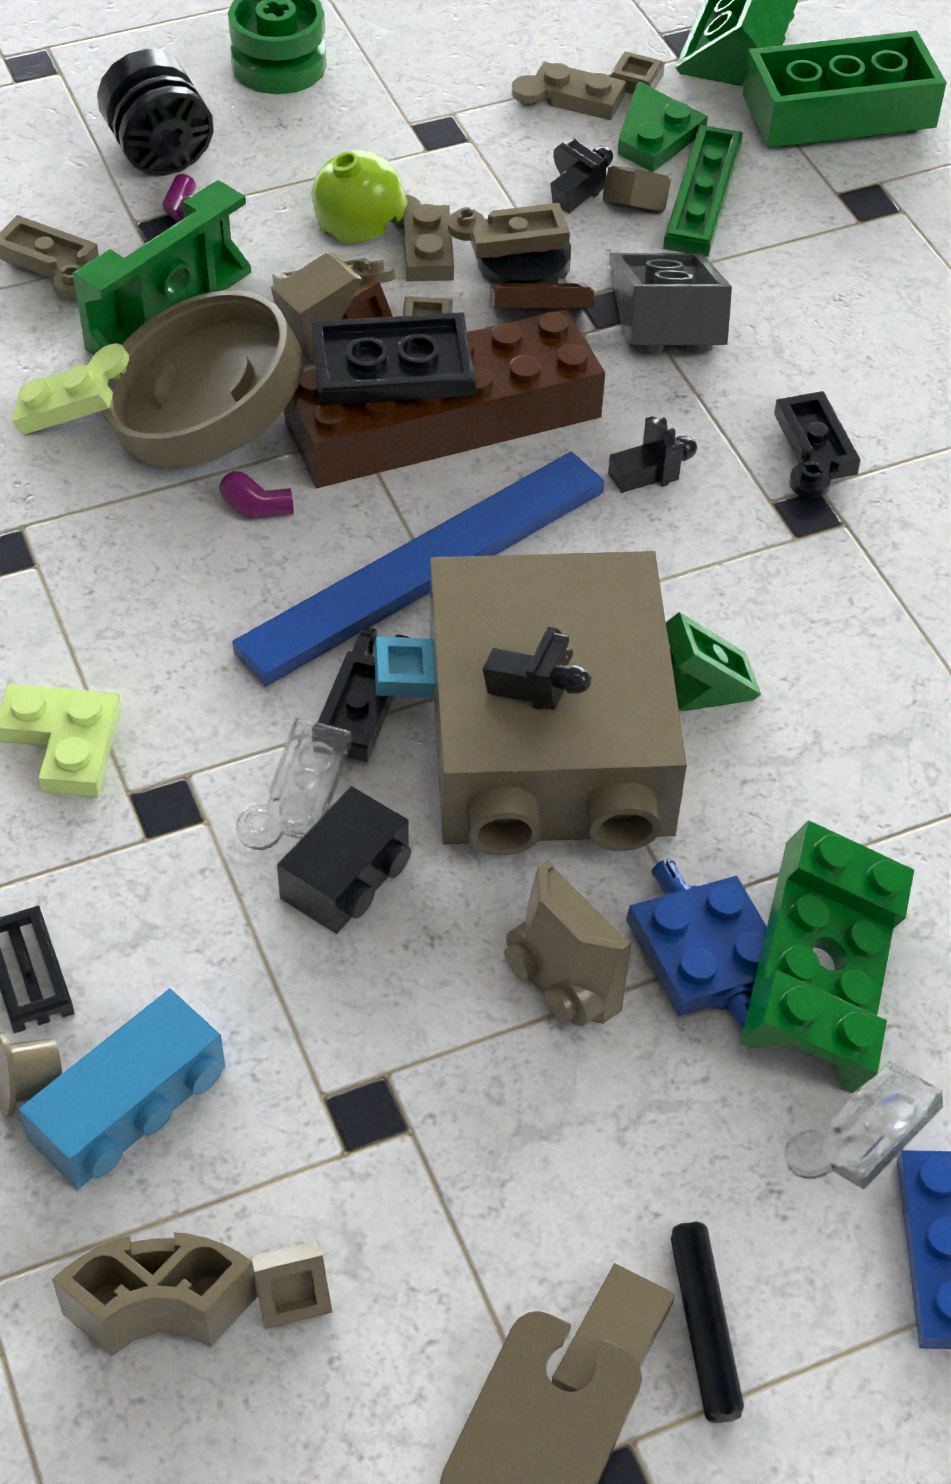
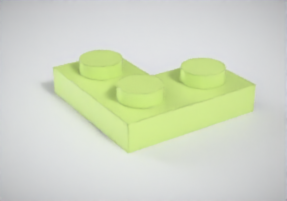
M7 684L0 707V742L47 746L39 775L42 792L99 797L121 711L119 693Z

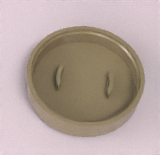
M221 290L201 294L179 302L160 312L138 328L122 344L129 354L127 370L124 374H119L121 376L119 379H109L108 387L113 392L110 408L103 410L102 413L125 449L136 459L146 464L177 468L205 463L224 456L248 443L263 432L282 413L299 385L303 370L302 350L283 313L267 297L246 290Z

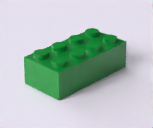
M916 30L748 49L742 95L767 148L788 147L795 144L831 142L837 139L873 137L880 134L915 132L922 129L937 128L947 82Z

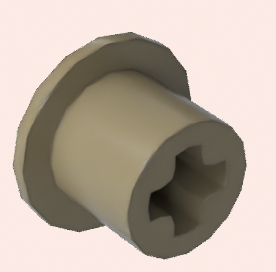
M0 1032V1111L5 1117H9L15 1113L16 1102L30 1100L62 1074L60 1054L53 1038L10 1044L7 1035L4 1032Z

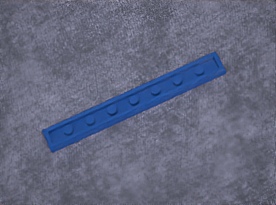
M570 451L232 641L233 653L266 687L357 635L364 626L371 627L430 593V557L494 556L601 495L604 492L605 480Z

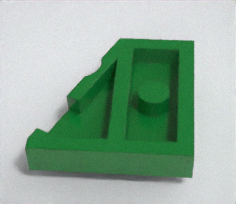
M640 82L636 85L622 127L617 154L654 172L695 140L699 125L707 126L708 116Z

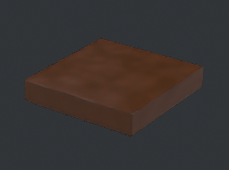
M493 283V286H490V303L494 308H594V290L584 283Z

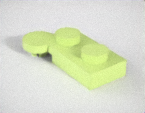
M109 344L96 352L88 365H78L69 371L44 379H34L22 385L12 422L25 435L109 409L113 392L108 387L109 379L117 380L121 377L120 373L124 374L126 372L129 354L121 344Z

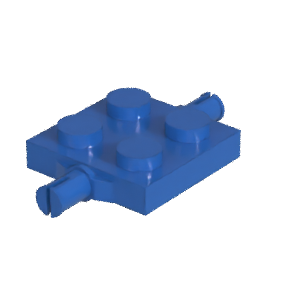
M667 859L666 864L662 860L652 868L651 872L665 895L630 905L626 921L678 1017L705 1008H726L730 1010L741 1030V1034H743L767 926L737 875L701 886H690L685 883L673 859Z

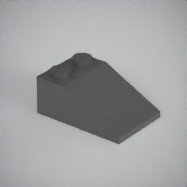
M610 253L609 263L622 333L630 345H635L637 350L644 352H660L665 349V345H683V348L688 351L708 352L712 350L713 345H728L732 286L703 253Z

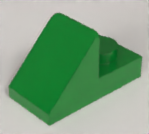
M680 612L666 621L678 709L680 711L753 701L762 695L744 651Z

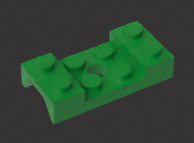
M216 180L183 202V220L126 257H122L109 249L73 272L85 350L95 355L96 352L109 344L117 343L122 345L138 328L165 309L201 294L227 290L251 273V265L231 239L229 219L230 214L246 204V196L220 180Z
M810 820L786 842L741 1038L742 1044L751 1048L791 1044L835 1064L841 1089L850 1093H854L878 1074L887 1020L877 1015L893 929L906 918L914 869ZM813 948L822 949L829 954L834 962L835 971L828 970L820 965Z

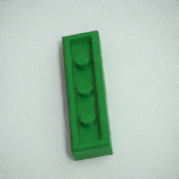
M699 125L664 236L663 249L684 253H703L704 256L709 257L740 152L742 132Z

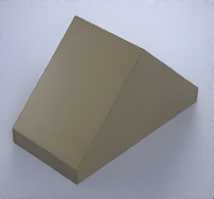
M330 252L324 253L271 287L274 303L283 313L298 340L302 355L311 363H315L311 322L341 320L363 280L340 258Z

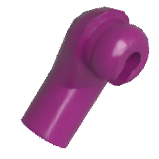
M186 174L175 176L162 203L164 211L176 223L184 219L183 202L193 196L196 188L194 179Z
M240 471L228 473L220 482V492L224 500L245 518L294 514L291 488L265 491L247 474Z

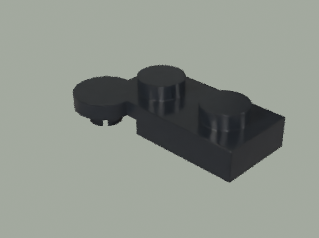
M824 391L776 399L774 415L799 462L792 469L789 479L790 488L796 494L806 498H818L824 496L829 491L832 479L858 475L861 459Z

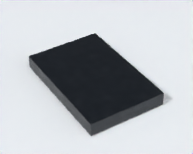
M464 312L311 322L320 406L475 396L476 381Z

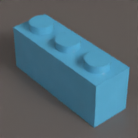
M169 988L19 1108L28 1141L79 1190L93 1177L99 1178L109 1173L118 1164L123 1152L143 1135L155 1134L163 1128L171 1118L173 1110L191 1095L202 1094L214 1085L225 1068L221 1034Z

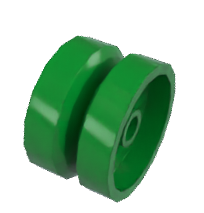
M234 0L228 10L229 34L232 42L230 46L231 63L234 77L245 87L257 92L277 95L296 93L313 86L323 77L327 66L326 46L323 40L325 34V13L319 0Z

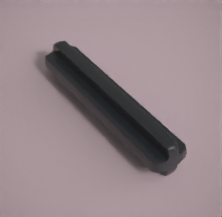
M699 1221L680 1223L673 1227L671 1244L705 1418L711 1423L732 1422L741 1418L744 1403L708 1228Z

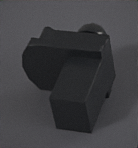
M575 138L567 144L560 143L554 149L553 154L560 176L550 183L552 203H559L561 209L569 214L590 196L597 197L605 186L606 168L613 160L612 150L607 146H599L591 151L580 144Z
M665 417L645 418L643 445L610 454L608 474L621 493L657 482L661 487L667 486L670 482L679 480L681 461H687L695 455L698 448L696 441L689 436H678L675 438L676 431L674 428L668 429Z
M554 627L547 628L534 655L493 648L482 668L487 693L530 701L533 708L536 709L546 708L555 710L564 690L569 694L583 693L590 687L592 678L584 667L577 664L568 665L573 655V649L567 648L569 635H563L559 629Z

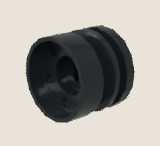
M143 49L123 56L114 62L104 74L97 92L99 111L133 167L149 175L165 176L181 172L199 160L209 147L214 132L213 116L178 59L165 51Z

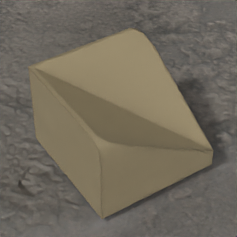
M612 165V167H608L603 200L663 212L666 208L671 179L668 178L669 176L654 172Z

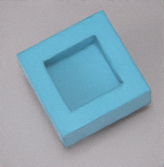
M376 636L374 649L376 696L433 698L435 689L433 639Z

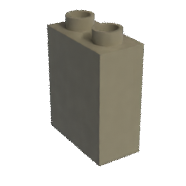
M655 551L430 557V639H433L434 708L443 844H472L476 849L487 854L512 855L531 848L538 841L591 839L596 845L607 850L628 851L646 846L657 837L676 836L687 763ZM554 627L559 629L563 635H569L567 648L573 649V655L568 665L577 664L584 667L592 678L590 687L583 693L569 694L564 690L555 710L546 708L536 709L533 708L530 701L487 693L482 668L493 648L534 655L547 628Z

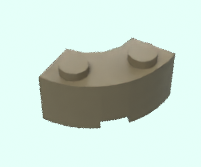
M174 1232V1238H154L131 1242L129 1236L114 1240L82 1255L52 1279L62 1314L111 1356L115 1355L132 1341L157 1333L189 1335L211 1347L258 1297L253 1261L223 1243L202 1236Z

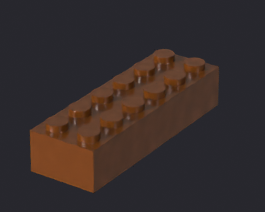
M566 308L467 332L476 381L475 396L320 406L316 368L302 371L299 385L284 409L285 422L317 489L601 418L605 371Z

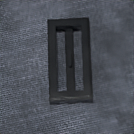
M34 906L0 917V933L8 931L31 1002L19 1007L0 948V991L13 1033L26 1030L24 1023L37 1020L38 1026L49 1023V1015L61 1012L63 1018L75 1014L40 906ZM32 924L55 993L54 996L43 999L20 929L24 925Z

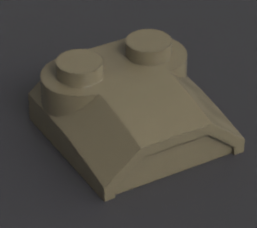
M549 860L545 861L537 868L527 906L526 920L506 935L508 947L504 951L506 961L511 970L520 979H529L544 994L549 1009L560 1021L565 1023L570 1021L577 1026H584L590 1021L604 1024L622 1011L631 942L626 937H623L554 868V865Z

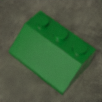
M704 0L675 66L676 70L682 75L737 86L744 84L748 49L782 46L786 40L785 34L789 23L795 16L794 10L798 0Z

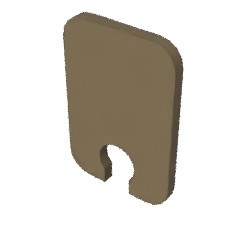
M541 1311L527 1312L522 1315L510 1329L443 1469L440 1484H598L640 1391L642 1374L638 1361L627 1350L603 1339L594 1357L595 1372L590 1383L579 1391L568 1392L560 1390L551 1383L547 1376L546 1368L548 1360L554 1351L564 1345L571 1330V1324Z

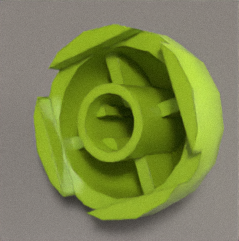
M367 150L346 151L330 159L318 171L311 192L315 216L321 231L325 235L326 231L332 233L335 240L341 243H362L380 237L387 232L385 224L390 222L395 216L397 222L401 220L408 204L396 169L379 154Z

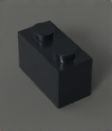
M350 786L277 864L280 899L338 934L352 917L358 919L367 911L373 901L375 891L388 877H397L405 868L411 855V848L409 847V820Z

